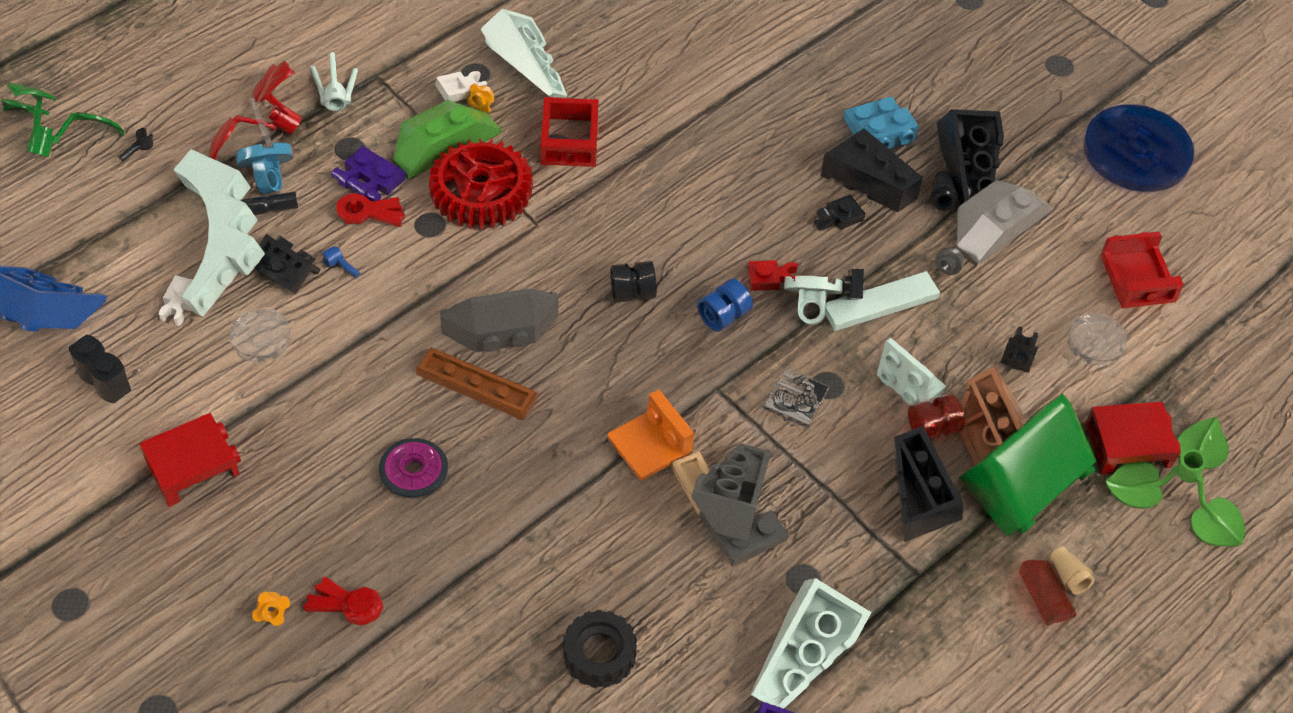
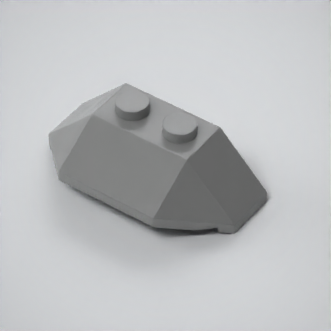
M996 180L958 207L956 249L977 267L1052 212L1053 207L1032 190Z

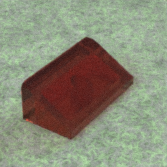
M1023 561L1019 573L1046 625L1049 626L1076 617L1077 614L1049 561Z

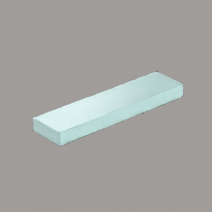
M926 271L863 291V299L847 300V296L826 302L825 315L834 331H838L939 299L940 291Z

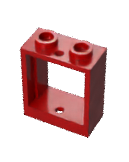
M544 97L541 165L596 167L599 99ZM550 119L591 121L590 140L549 138Z

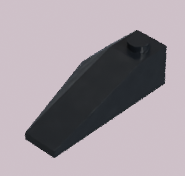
M951 109L937 122L940 148L948 171L952 175V181L961 205L995 181L996 169L999 168L1000 159L998 158L999 151L1004 140L1000 111Z

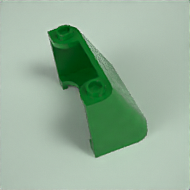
M1061 393L1032 414L1025 424L992 452L983 457L977 465L964 472L959 479L1006 536L1011 535L1017 530L1020 534H1023L1036 523L1033 517L1077 478L1082 481L1096 470L1093 466L1096 458L1072 404Z

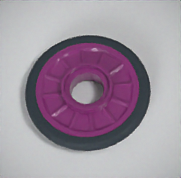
M420 438L404 439L393 444L385 451L379 464V475L386 488L396 495L408 498L422 497L434 492L442 485L448 472V461L442 449L435 443ZM412 462L422 465V469L416 473L407 472L405 467Z

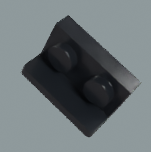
M266 234L259 244L265 255L254 268L294 294L297 293L311 270L317 274L321 270L313 264L316 258L302 249L297 254L291 250L294 244L280 235L277 239H274Z

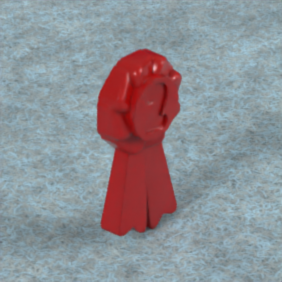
M351 193L340 198L336 207L338 218L348 225H360L365 220L371 218L402 227V220L405 218L398 197L370 201L361 194Z
M323 577L322 583L314 586L319 595H307L308 602L303 606L306 612H343L347 622L359 626L377 620L384 608L377 590L362 586L360 589L347 592L327 577Z

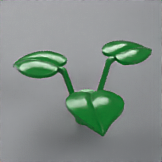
M8 82L7 86L15 96L31 94L37 100L36 106L18 100L1 99L4 111L27 109L34 116L27 152L49 157L52 144H59L61 136L74 120H91L104 123L116 129L122 136L124 134L121 126L106 117L76 112L70 114L54 136L52 135L53 129L40 126L41 113L49 115L48 111L42 109V97L56 101V97L37 88Z

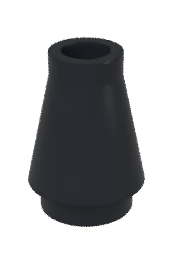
M940 171L935 175L930 201L939 210H949L957 202L958 194L952 181V175L948 171Z

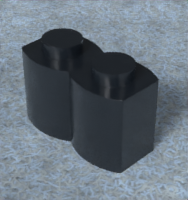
M85 335L69 346V352L79 377L86 383L94 385L102 399L115 403L131 391L122 362L115 355L105 352L104 346L98 339Z

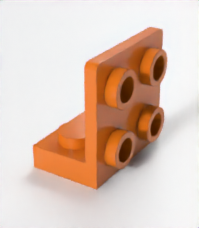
M658 389L649 394L646 413L609 432L608 440L639 480H645L670 466L671 462L691 454L694 432Z

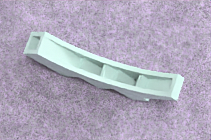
M190 149L173 171L185 187L200 195L203 199L209 220V232L203 261L195 278L182 295V299L195 314L203 317L239 272L248 276L265 253L255 239L247 235L258 220L247 204L240 201L251 188L240 171Z

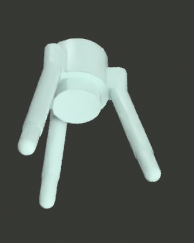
M331 52V83L327 85L325 90L315 66L312 65L310 70L320 95L321 105L331 111H340L346 107V104H351V93L358 70L353 68L345 90L343 85L337 82L335 53Z

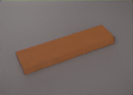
M430 347L416 368V375L521 420L525 419L537 400L536 391Z

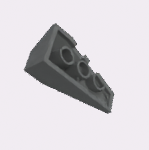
M741 443L725 455V459L721 464L715 463L712 465L708 474L702 473L698 476L692 498L716 533L722 534L731 540L748 541L771 451Z

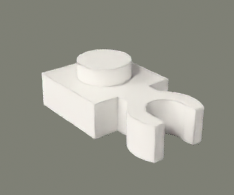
M473 71L467 77H464L461 72L436 77L435 86L445 101L455 102L470 97V86L476 83L479 86H487V82H478L481 75L479 71Z
M175 275L163 296L165 305L159 311L161 322H165L168 316L175 315L173 318L175 326H180L184 321L183 311L193 312L182 299V295L193 281L192 279Z

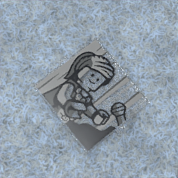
M784 368L763 409L783 417L784 421L790 420L809 429L829 392L830 386L811 379L808 374L804 376Z

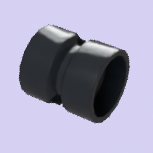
M652 261L635 262L632 268L627 263L611 265L610 279L615 303L631 301L633 296H637L639 300L656 298L657 284Z

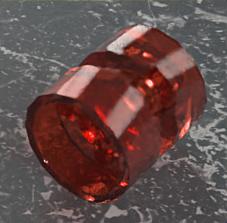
M953 394L934 398L932 403L924 401L913 404L908 409V420L911 430L923 426L931 441L938 439L941 433L948 436L961 432L965 426L963 410L958 399Z

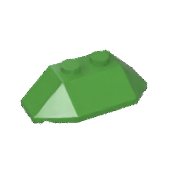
M446 100L401 122L393 162L397 167L404 170L406 178L410 179L434 167V160L440 159L441 152L448 154L449 146L456 149L458 142L466 145L468 139L472 143H478L480 138L482 142H485L501 134V129L486 112Z

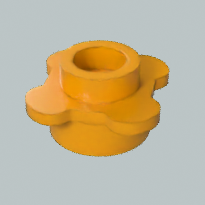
M474 83L470 86L471 94L467 99L468 104L488 114L491 110L489 106L494 102V93L488 86H479Z
M276 592L260 593L257 600V609L252 611L253 620L256 622H271L273 626L281 625L284 622L283 615L285 609L290 606L289 598L281 596ZM274 607V610L269 611L268 608Z

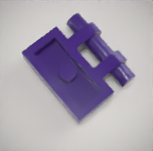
M361 146L344 162L345 171L336 167L331 173V176L338 180L339 185L346 189L351 188L357 194L365 196L370 201L381 199L382 195L378 191L388 196L406 179L404 170L364 146Z

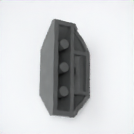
M524 289L472 297L455 304L450 309L440 311L442 334L476 353L483 351L492 352L501 348L522 347L527 344L536 343L558 316V294L537 289Z

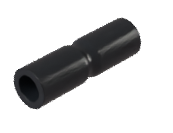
M296 192L240 200L247 204L254 215L265 214L269 211L277 212L298 208Z

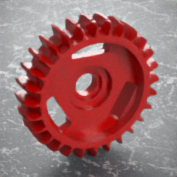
M481 138L478 143H472L470 139H468L466 145L458 142L456 149L451 146L448 147V154L441 152L440 159L434 160V167L430 168L429 189L435 209H440L441 216L448 215L449 222L457 219L459 227L464 223H468L470 229L473 225H479L482 230L484 225L490 224L494 229L497 222L504 226L506 218L514 221L515 213L522 214L523 207H528L529 199L532 196L533 178L531 166H528L526 158H522L520 151L513 152L512 145L504 148L503 141L497 145L493 144L492 138L488 143H483ZM478 175L488 177V180L485 182H476L473 179ZM454 180L459 197H456L446 187L448 181Z

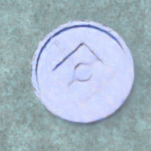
M1124 104L1101 111L1090 121L1084 136V151L1091 166L1108 181L1134 191L1155 192L1177 185L1188 174L1194 159L1193 142L1184 127L1166 113L1143 105Z

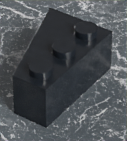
M865 128L824 154L820 175L826 179L832 177L843 182V187L852 190L854 187L866 193L867 198L896 212L901 211L918 199L923 179L920 174Z
M921 426L895 436L894 457L904 542L962 520L963 500L924 427Z

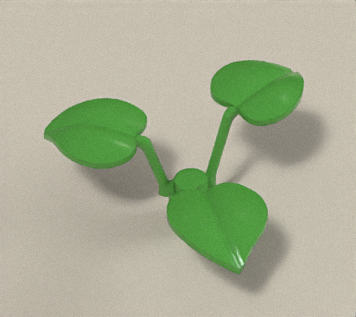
M1217 417L1197 422L1180 434L1178 440L1181 446L1178 466L1172 467L1171 472L1163 479L1158 480V470L1148 462L1125 463L1112 476L1106 479V486L1116 499L1130 507L1139 509L1150 508L1160 503L1163 496L1160 486L1167 484L1175 475H1178L1184 482H1196L1199 502L1202 506L1191 517V528L1196 537L1204 543L1214 546L1238 547L1244 541L1245 525L1238 508L1231 501L1222 497L1214 498L1209 504L1205 500L1204 478L1202 477L1204 469H1214L1221 466L1226 461L1229 453L1228 442L1221 430Z

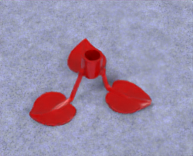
M283 60L278 66L272 64L264 77L259 80L250 97L251 104H255L257 101L262 103L266 99L273 105L268 114L271 123L238 115L233 119L230 117L221 126L212 140L209 152L210 158L216 160L217 153L233 132L235 125L239 122L267 127L273 131L278 127L289 135L296 130L302 116L283 105L271 94L281 82L295 74L286 61Z

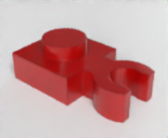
M777 260L748 261L747 269L750 290H779L780 283L785 282L786 276L792 277L794 279L793 282H795V276L799 275H790V273H797L798 264L789 262L782 267H778Z

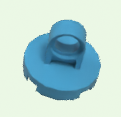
M273 143V147H262V144L240 149L235 154L238 167L253 168L256 186L263 194H269L281 189L282 178L279 164L293 159L291 145L287 143Z

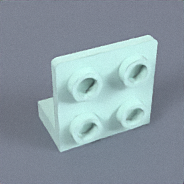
M892 338L885 341L877 376L880 377L885 385L890 386L900 394L907 404L912 405L921 412L945 393L946 385Z

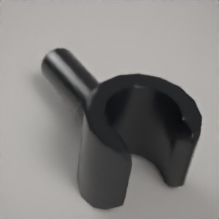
M146 128L138 129L136 131V142L119 155L118 158L123 162L140 149H151L153 147V134L147 136Z

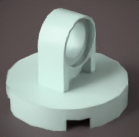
M786 276L784 289L799 292L798 315L806 324L815 325L820 323L825 317L827 294H841L843 291V280L834 279V284L827 282L828 277L795 276V282H793L794 279L792 277ZM809 303H815L820 308V314L815 319H807L804 316V308Z

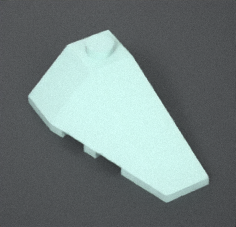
M502 8L481 28L486 37L485 42L488 47L498 53L548 96L555 98L567 97L559 74L550 66L553 62L552 56L543 49L546 41L532 17Z
M816 578L805 580L788 610L750 695L761 702L763 701L784 709L809 686V683L823 670H826L845 649H848L856 642L871 612Z

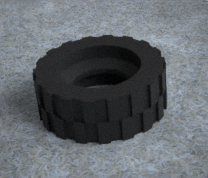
M602 610L585 612L581 617H576L573 623L569 624L566 629V635H564L563 639L564 664L566 669H569L570 675L574 679H578L579 683L583 685L587 684L592 688L610 687L612 684L622 682V679L630 674V669L634 667L637 650L636 634L633 633V627L630 623L628 624L621 615H615V612H604ZM598 634L606 635L614 641L616 653L611 660L605 663H595L585 656L583 646L591 636Z

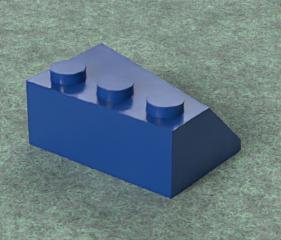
M0 266V318L20 323V328L24 330L38 332L39 328L76 329L106 302L107 296L100 293H82L83 287L56 282L57 278L27 267Z

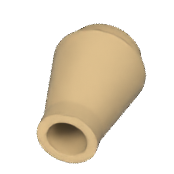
M1061 546L1051 553L1050 559L1053 561L1066 590L1071 591L1073 594H1080L1092 586L1094 583L1092 570L1071 554L1065 546Z

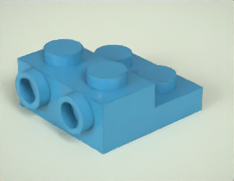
M892 96L844 110L843 115L853 134L865 128L889 149L900 145H907L916 140L918 124L906 107L900 109Z

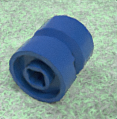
M736 279L727 280L718 286L716 291H711L697 302V309L701 319L715 332L722 331L732 324L734 319H739L753 307L749 291Z

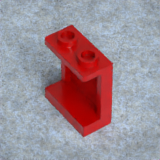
M1142 232L1124 236L1115 235L1106 239L1100 256L1122 309L1174 303L1182 291L1184 283L1181 276L1171 277L1159 249L1162 239L1160 232Z
M1163 401L1094 406L1091 408L1085 422L1100 475L1112 474L1116 465L1121 463L1163 460L1165 468H1172L1177 457L1180 456V442L1174 436L1172 418L1166 412Z
M211 412L139 443L144 459L168 507L181 502L178 492L226 470H230L233 477L240 475L237 463L241 462L240 455L234 444L228 446L226 439H229L227 431L222 422H215Z

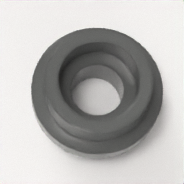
M944 248L935 257L938 269L947 275H956L963 268V255L956 248Z

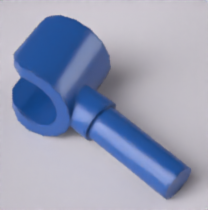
M334 246L322 252L324 255L323 262L327 267L330 268L338 263L341 268H344L355 278L360 275V272L343 258L342 252L338 247Z

